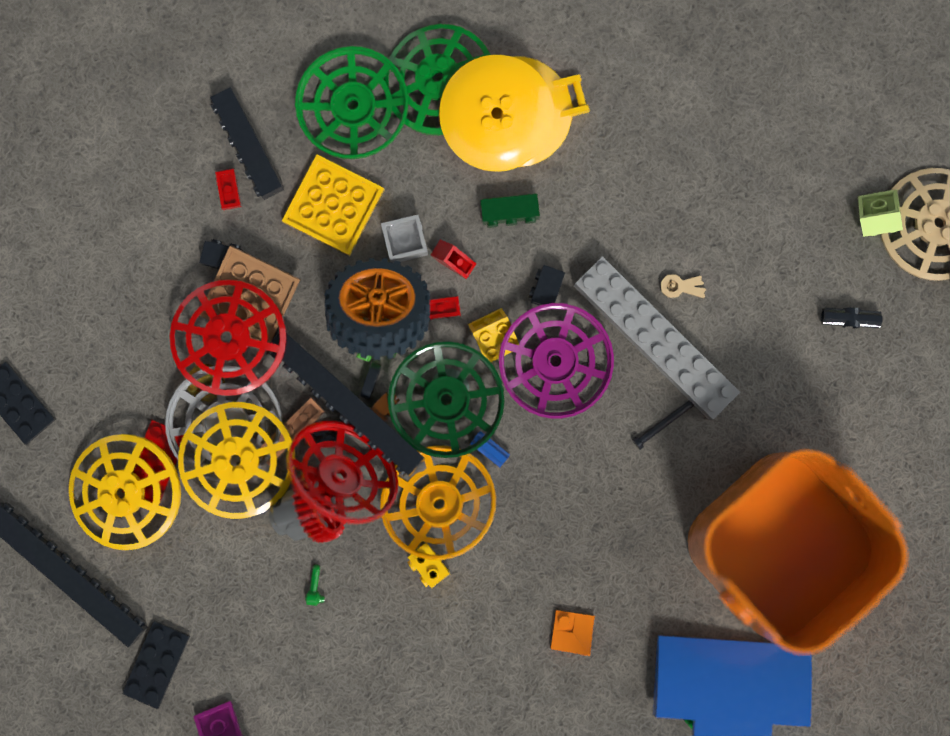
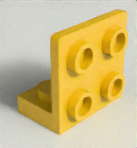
M502 308L467 324L481 353L490 362L499 359L502 340L511 326ZM513 331L508 342L515 345H519L518 339ZM505 350V355L511 353L512 351Z

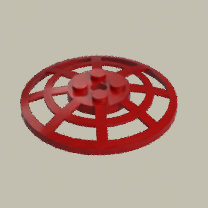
M237 280L210 282L190 293L175 312L169 335L173 359L183 376L203 391L224 396L248 393L268 381L282 362L287 342L285 322L275 302L261 289L252 284ZM216 286H235L232 297L225 296L208 300L204 293L205 290ZM243 288L258 294L270 307L259 312L252 304L240 299ZM197 296L202 305L193 313L189 323L178 322L184 307L191 299ZM231 302L228 314L217 315L212 307L214 304ZM238 304L247 308L254 316L245 321L236 316ZM205 310L210 318L205 328L194 326L199 315ZM273 313L279 326V345L267 342L268 332L264 319ZM256 323L260 325L261 341L251 339L249 327ZM175 330L186 332V345L190 356L183 361H180L175 347ZM224 332L231 333L232 339L230 342L225 343L222 341V334ZM192 333L203 336L204 346L196 352L192 345ZM249 346L259 348L255 358L248 364L243 354ZM265 350L276 352L277 355L271 367L258 379L252 369L260 362ZM207 353L217 358L215 370L207 367L200 361V358ZM236 359L241 369L236 371L223 372L225 361ZM195 363L201 370L213 375L212 387L197 381L185 368ZM245 374L251 384L238 389H220L221 378H234Z
M321 421L306 426L291 442L287 455L290 479L301 497L319 513L343 523L363 524L382 517L391 508L398 493V476L394 463L392 461L388 463L381 457L383 452L378 448L376 450L371 448L368 453L363 455L355 448L344 444L346 433L368 445L367 442L369 440L364 435L359 437L353 431V425H346L343 422ZM333 430L337 431L336 441H324L316 444L311 433ZM305 438L310 448L305 453L301 463L293 459L292 455L299 441ZM335 448V454L325 457L320 449ZM343 450L351 453L356 458H358V460L354 462L350 458L344 456ZM313 453L320 461L318 468L307 465ZM375 456H378L382 461L389 481H378L376 472L369 462ZM362 466L366 467L371 480L363 479L360 469ZM293 467L302 471L304 482L310 491L305 492V490L302 488L295 475ZM308 473L317 476L319 486L316 488L312 486ZM337 474H341L344 479L339 478ZM361 487L371 488L370 495L366 500L357 493ZM378 488L389 489V496L384 507L381 510L374 507L371 503L376 497ZM326 491L335 496L336 504L326 500L320 494ZM316 497L323 504L336 509L337 514L323 508L313 498ZM352 497L359 505L344 506L343 498ZM365 508L374 514L366 518L346 517L345 511L354 512Z

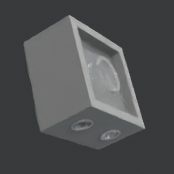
M419 215L381 223L390 262L394 263L395 260L403 262L428 255Z

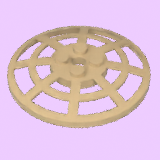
M943 168L923 169L907 175L892 187L891 190L897 189L898 191L905 183L910 181L916 190L907 197L902 207H900L903 230H900L902 238L891 243L888 233L880 234L881 240L892 260L909 274L927 280L950 279V273L932 274L927 273L931 262L950 261V255L934 256L937 246L947 244L950 249V170ZM930 173L948 174L946 184L934 183L923 186L917 177ZM933 189L945 190L942 200H932L927 191ZM920 195L925 205L919 211L908 209L912 201ZM906 216L915 218L916 230L909 234L905 225ZM936 218H940L943 221L942 228L935 225ZM920 237L928 243L926 253L918 249L912 240ZM906 244L915 255L923 259L920 269L918 270L906 263L897 254L895 249Z

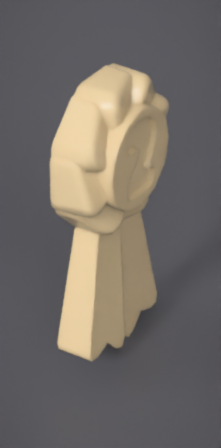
M667 275L660 283L661 292L668 298L678 297L682 292L705 298L704 292L706 289L694 287L704 284L701 281L702 276L683 281L677 275Z

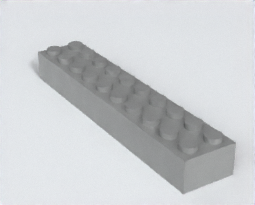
M603 256L575 283L574 287L709 420H713L740 393Z

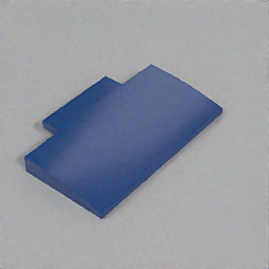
M658 635L653 715L656 718L693 720L692 736H772V725L811 727V653L800 654L791 652L775 643Z

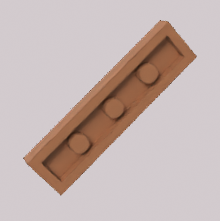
M310 398L284 424L289 431L292 441L303 428L313 424L325 413L313 398ZM276 432L270 437L272 442L275 439ZM282 433L279 442L285 441ZM266 442L260 448L266 447ZM287 448L276 451L277 459L287 450Z

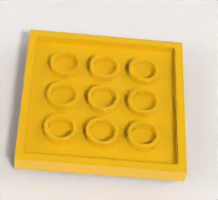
M316 154L282 222L350 256L384 192V188Z

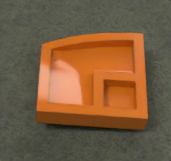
M556 610L550 649L590 656L595 616Z

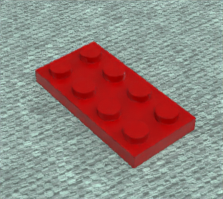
M151 420L144 438L158 445L175 466L178 459L169 446L166 426ZM184 435L175 436L179 449ZM144 447L139 458L149 464L155 474L166 470L161 460L151 450ZM138 464L135 465L133 473L140 480L149 477L142 467ZM170 477L158 481L161 493L160 502ZM151 484L144 487V500L153 503L154 492Z

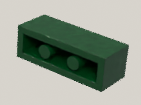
M538 194L480 200L483 225H487V228L498 227L499 223L513 226L517 225L518 221L532 224L536 223V220L540 218Z

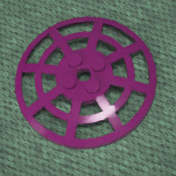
M564 303L540 305L519 316L505 333L499 352L500 376L511 398L528 412L550 419L572 417L592 407L608 388L614 368L612 344L601 323L585 310ZM549 309L567 310L564 321H547L541 324L535 313ZM574 313L587 319L599 333L588 338L581 329L571 324ZM529 318L533 328L523 336L519 345L509 343L508 340L515 328L523 320ZM559 326L561 330L558 338L548 339L543 328ZM568 330L576 333L583 342L573 346L565 340ZM536 333L541 343L535 350L525 348L524 346L528 339ZM602 340L607 354L606 372L594 369L595 353L592 345ZM586 348L589 354V367L578 364L579 358L577 353ZM505 350L516 353L515 365L518 377L511 381H508L504 367ZM521 355L532 358L533 368L525 373L522 371ZM554 355L560 357V364L558 366H552L550 363V359ZM576 371L586 374L583 381L574 389L569 379ZM536 375L544 381L542 392L535 389L527 380ZM592 376L603 379L597 392L583 404L578 393L587 386ZM522 383L529 392L539 397L537 409L522 401L516 395L513 388ZM563 383L567 393L560 395L549 394L552 384ZM571 398L576 407L565 412L545 411L547 400L561 401Z

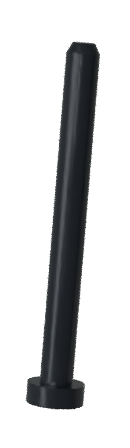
M690 400L641 437H634L632 441L641 450L644 448L643 444L695 405Z

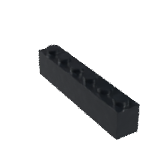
M231 87L211 96L210 98L213 103L210 106L215 115H220L221 120H219L223 131H228L230 136L227 139L232 148L236 146L238 150L236 156L240 164H245L247 169L244 172L249 181L253 179L256 185L253 189L257 197L261 196L266 200L283 191L284 188Z

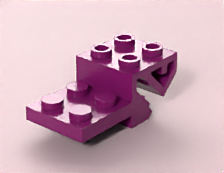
M231 701L193 716L199 736H243Z

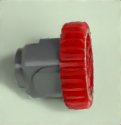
M308 473L312 486L314 488L319 486L317 476ZM300 475L297 478L305 492L310 491L304 482L303 476ZM295 487L289 489L269 510L270 522L275 532L282 536L288 535L294 541L310 537L317 543H326L339 538L345 529V523L333 520L312 508L301 497ZM326 491L320 494L326 500L336 504L335 496ZM316 497L313 498L323 508L337 514L336 509L323 504Z

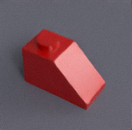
M441 239L430 254L439 263L466 280L476 266V263L457 247Z

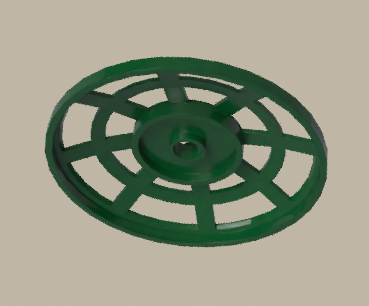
M448 341L425 345L407 356L395 371L388 393L389 413L400 436L421 453L439 458H455L467 455L484 445L499 426L505 403L501 378L489 359L470 346ZM441 348H458L473 355L468 363L465 364L454 359H443ZM434 349L435 361L424 365L416 373L406 367L418 355ZM479 359L491 371L497 387L485 388L481 377L473 369ZM445 365H455L463 370L457 378L446 376ZM437 366L439 377L431 383L421 377L427 370ZM402 373L410 378L411 381L407 389L406 403L395 405V388ZM469 373L476 380L480 388L479 390L468 391L463 383ZM417 383L426 390L422 400L412 401L413 389ZM498 394V411L491 426L482 418L487 406V396ZM442 395H451L452 402L449 405L443 404L441 401ZM481 397V407L478 415H475L468 410L470 399ZM425 407L430 417L424 425L417 418L414 409ZM408 410L412 421L420 429L415 439H412L403 429L396 412ZM465 416L472 421L468 427L456 432V420ZM437 420L447 423L449 434L438 433L430 429ZM476 426L487 432L475 444L459 450L458 438L470 433ZM426 435L437 439L450 440L452 451H437L424 447L420 443Z

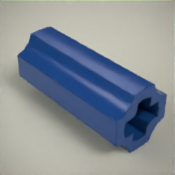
M480 431L470 444H475L485 434ZM491 439L477 449L499 468L510 456L508 452Z

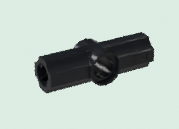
M852 307L843 309L822 308L821 312L822 325L842 326V328H881L883 318L880 311H865Z

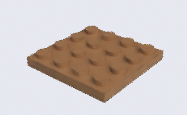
M233 246L229 247L214 280H237L254 285L275 302L283 317L301 279ZM223 285L210 288L207 298L211 300L218 297H232L235 286ZM243 288L240 299L252 304L259 312L270 307L258 294ZM231 302L214 304L212 307L217 315L228 314ZM238 304L236 316L244 321L254 316L247 308ZM205 310L199 315L210 320ZM274 313L264 319L268 332V343L274 339L279 328ZM256 323L249 327L251 339L261 341L260 325Z

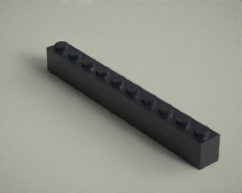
M280 333L270 343L279 345ZM286 333L287 342L282 359L284 364L282 366L290 374L295 372L298 375L296 379L303 386L308 384L312 388L310 392L318 399L322 397L326 401L324 405L332 412L334 410L339 412V418L346 425L350 422L354 426L353 431L359 437L364 435L369 440L367 444L374 450L378 448L383 452L381 457L388 463L394 462L397 465L395 469L402 476L407 474L410 477L425 461V458ZM270 351L268 353L274 359L276 358V352Z
M7 502L0 503V538L126 647L132 646L148 628L144 625L146 623L145 620L138 615L134 616L130 613L131 609L125 603L120 604L116 601L114 593L101 588L102 584L94 577L91 579L87 576V570L80 565L76 566L72 563L73 559L70 555L57 550L58 545L52 540L47 541L43 538V532L36 527L32 528L28 525L29 520L23 515L18 516L14 513L15 509Z

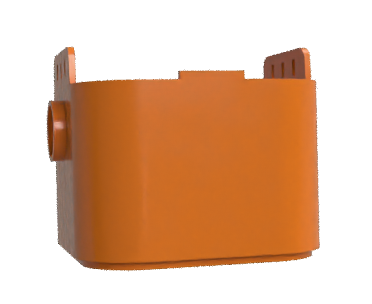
M817 451L780 452L760 459L695 518L690 527L687 540L688 551L694 565L720 593L719 597L733 614L759 635L786 650L800 654L819 652L831 645L847 629L852 628L899 582L907 564V549L905 541L899 532L901 528L900 523L846 465L838 464L831 457Z

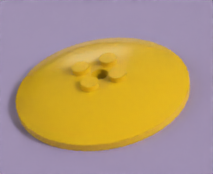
M487 55L468 62L451 77L444 89L440 102V124L448 145L463 161L482 170L507 171L526 164L544 147L553 127L554 104L546 82L529 64L511 56ZM494 108H500L503 112L502 117L499 119L493 118L491 111Z

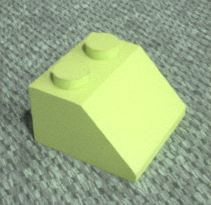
M897 189L858 196L863 237L903 230Z

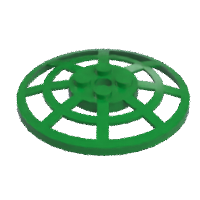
M451 24L429 25L409 34L394 49L389 60L395 66L401 67L400 73L404 81L406 69L415 72V82L406 87L409 105L419 113L415 123L406 118L405 125L426 135H443L441 128L423 126L426 115L439 116L440 110L428 109L431 100H441L447 83L462 66L479 57L490 55L485 44L476 35L462 27ZM434 29L455 30L451 39L437 38L427 40L425 35L426 31ZM465 34L474 40L484 54L472 57L470 52L458 43L461 35ZM418 35L420 44L413 48L404 60L395 58L398 51L408 41ZM446 44L447 47L443 54H433L430 45ZM454 48L461 51L467 60L456 63L450 57ZM423 49L426 58L419 65L410 62L412 57ZM390 70L384 77V81L386 82L388 87ZM436 73L443 74L440 81L433 80ZM401 86L399 91L392 94V99L403 97ZM417 89L420 90L424 95L421 106L411 99L409 93ZM396 106L392 107L393 113L401 120L402 113Z
M358 46L337 48L318 57L304 72L298 84L295 98L296 116L306 137L321 151L342 159L365 158L385 149L401 132L407 118L409 106L407 87L398 68L381 53ZM355 54L372 57L384 65L378 73L365 67L356 66ZM347 55V67L337 69L328 76L319 69L331 59ZM389 70L392 71L403 92V97L392 99L389 87L383 80ZM349 73V82L339 87L332 81L340 75ZM356 73L366 74L373 79L366 86L357 82ZM315 74L322 82L316 91L314 103L303 102L305 87L311 76ZM378 84L383 88L386 100H375L372 91ZM328 87L333 92L330 103H320L321 96L325 88ZM357 101L358 107L356 109L348 108L349 102ZM403 105L401 120L394 133L391 134L385 127L391 117L392 107ZM377 108H387L385 117L381 124L373 119ZM303 110L314 111L316 120L323 130L316 138L306 126ZM320 111L332 112L335 120L328 127L324 123ZM369 124L374 129L370 134L358 138L359 127ZM340 125L350 128V138L339 136L334 131ZM378 134L387 140L371 151L358 154V143L369 141ZM330 136L334 140L350 144V154L335 152L321 143Z

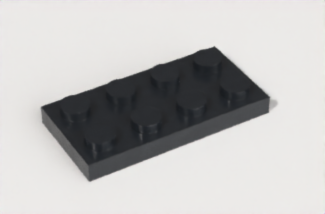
M8 362L3 363L0 366V416L20 440L27 445L56 419Z
M154 621L122 694L155 709H159L190 635Z

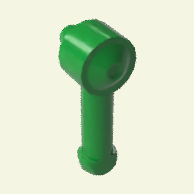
M318 564L312 567L310 590L305 595L306 605L317 606L325 601V597L321 596L317 591L320 565Z

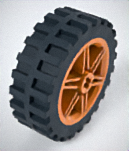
M369 258V262L359 260L352 267L348 264L344 267V272L338 271L335 274V280L330 279L328 289L325 290L324 303L327 330L330 331L332 340H337L338 346L341 349L347 347L348 353L352 355L356 352L360 354V358L365 359L367 356H374V360H380V356H387L388 359L394 358L396 353L400 355L405 354L408 347L414 349L417 346V340L422 341L424 332L428 331L430 291L427 290V283L425 280L421 281V275L418 272H412V267L408 265L403 267L399 261L395 260L392 263L388 262L387 258H382V261H375V258Z

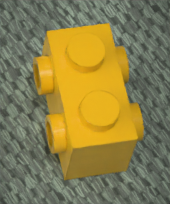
M424 543L416 550L421 553L436 555L428 543ZM412 554L407 557L409 559L408 565L413 571L417 570L421 574L419 579L425 587L429 585L433 588L450 574V571L441 560L425 559V561L421 562L418 560V557ZM435 571L437 576L432 577L430 572Z

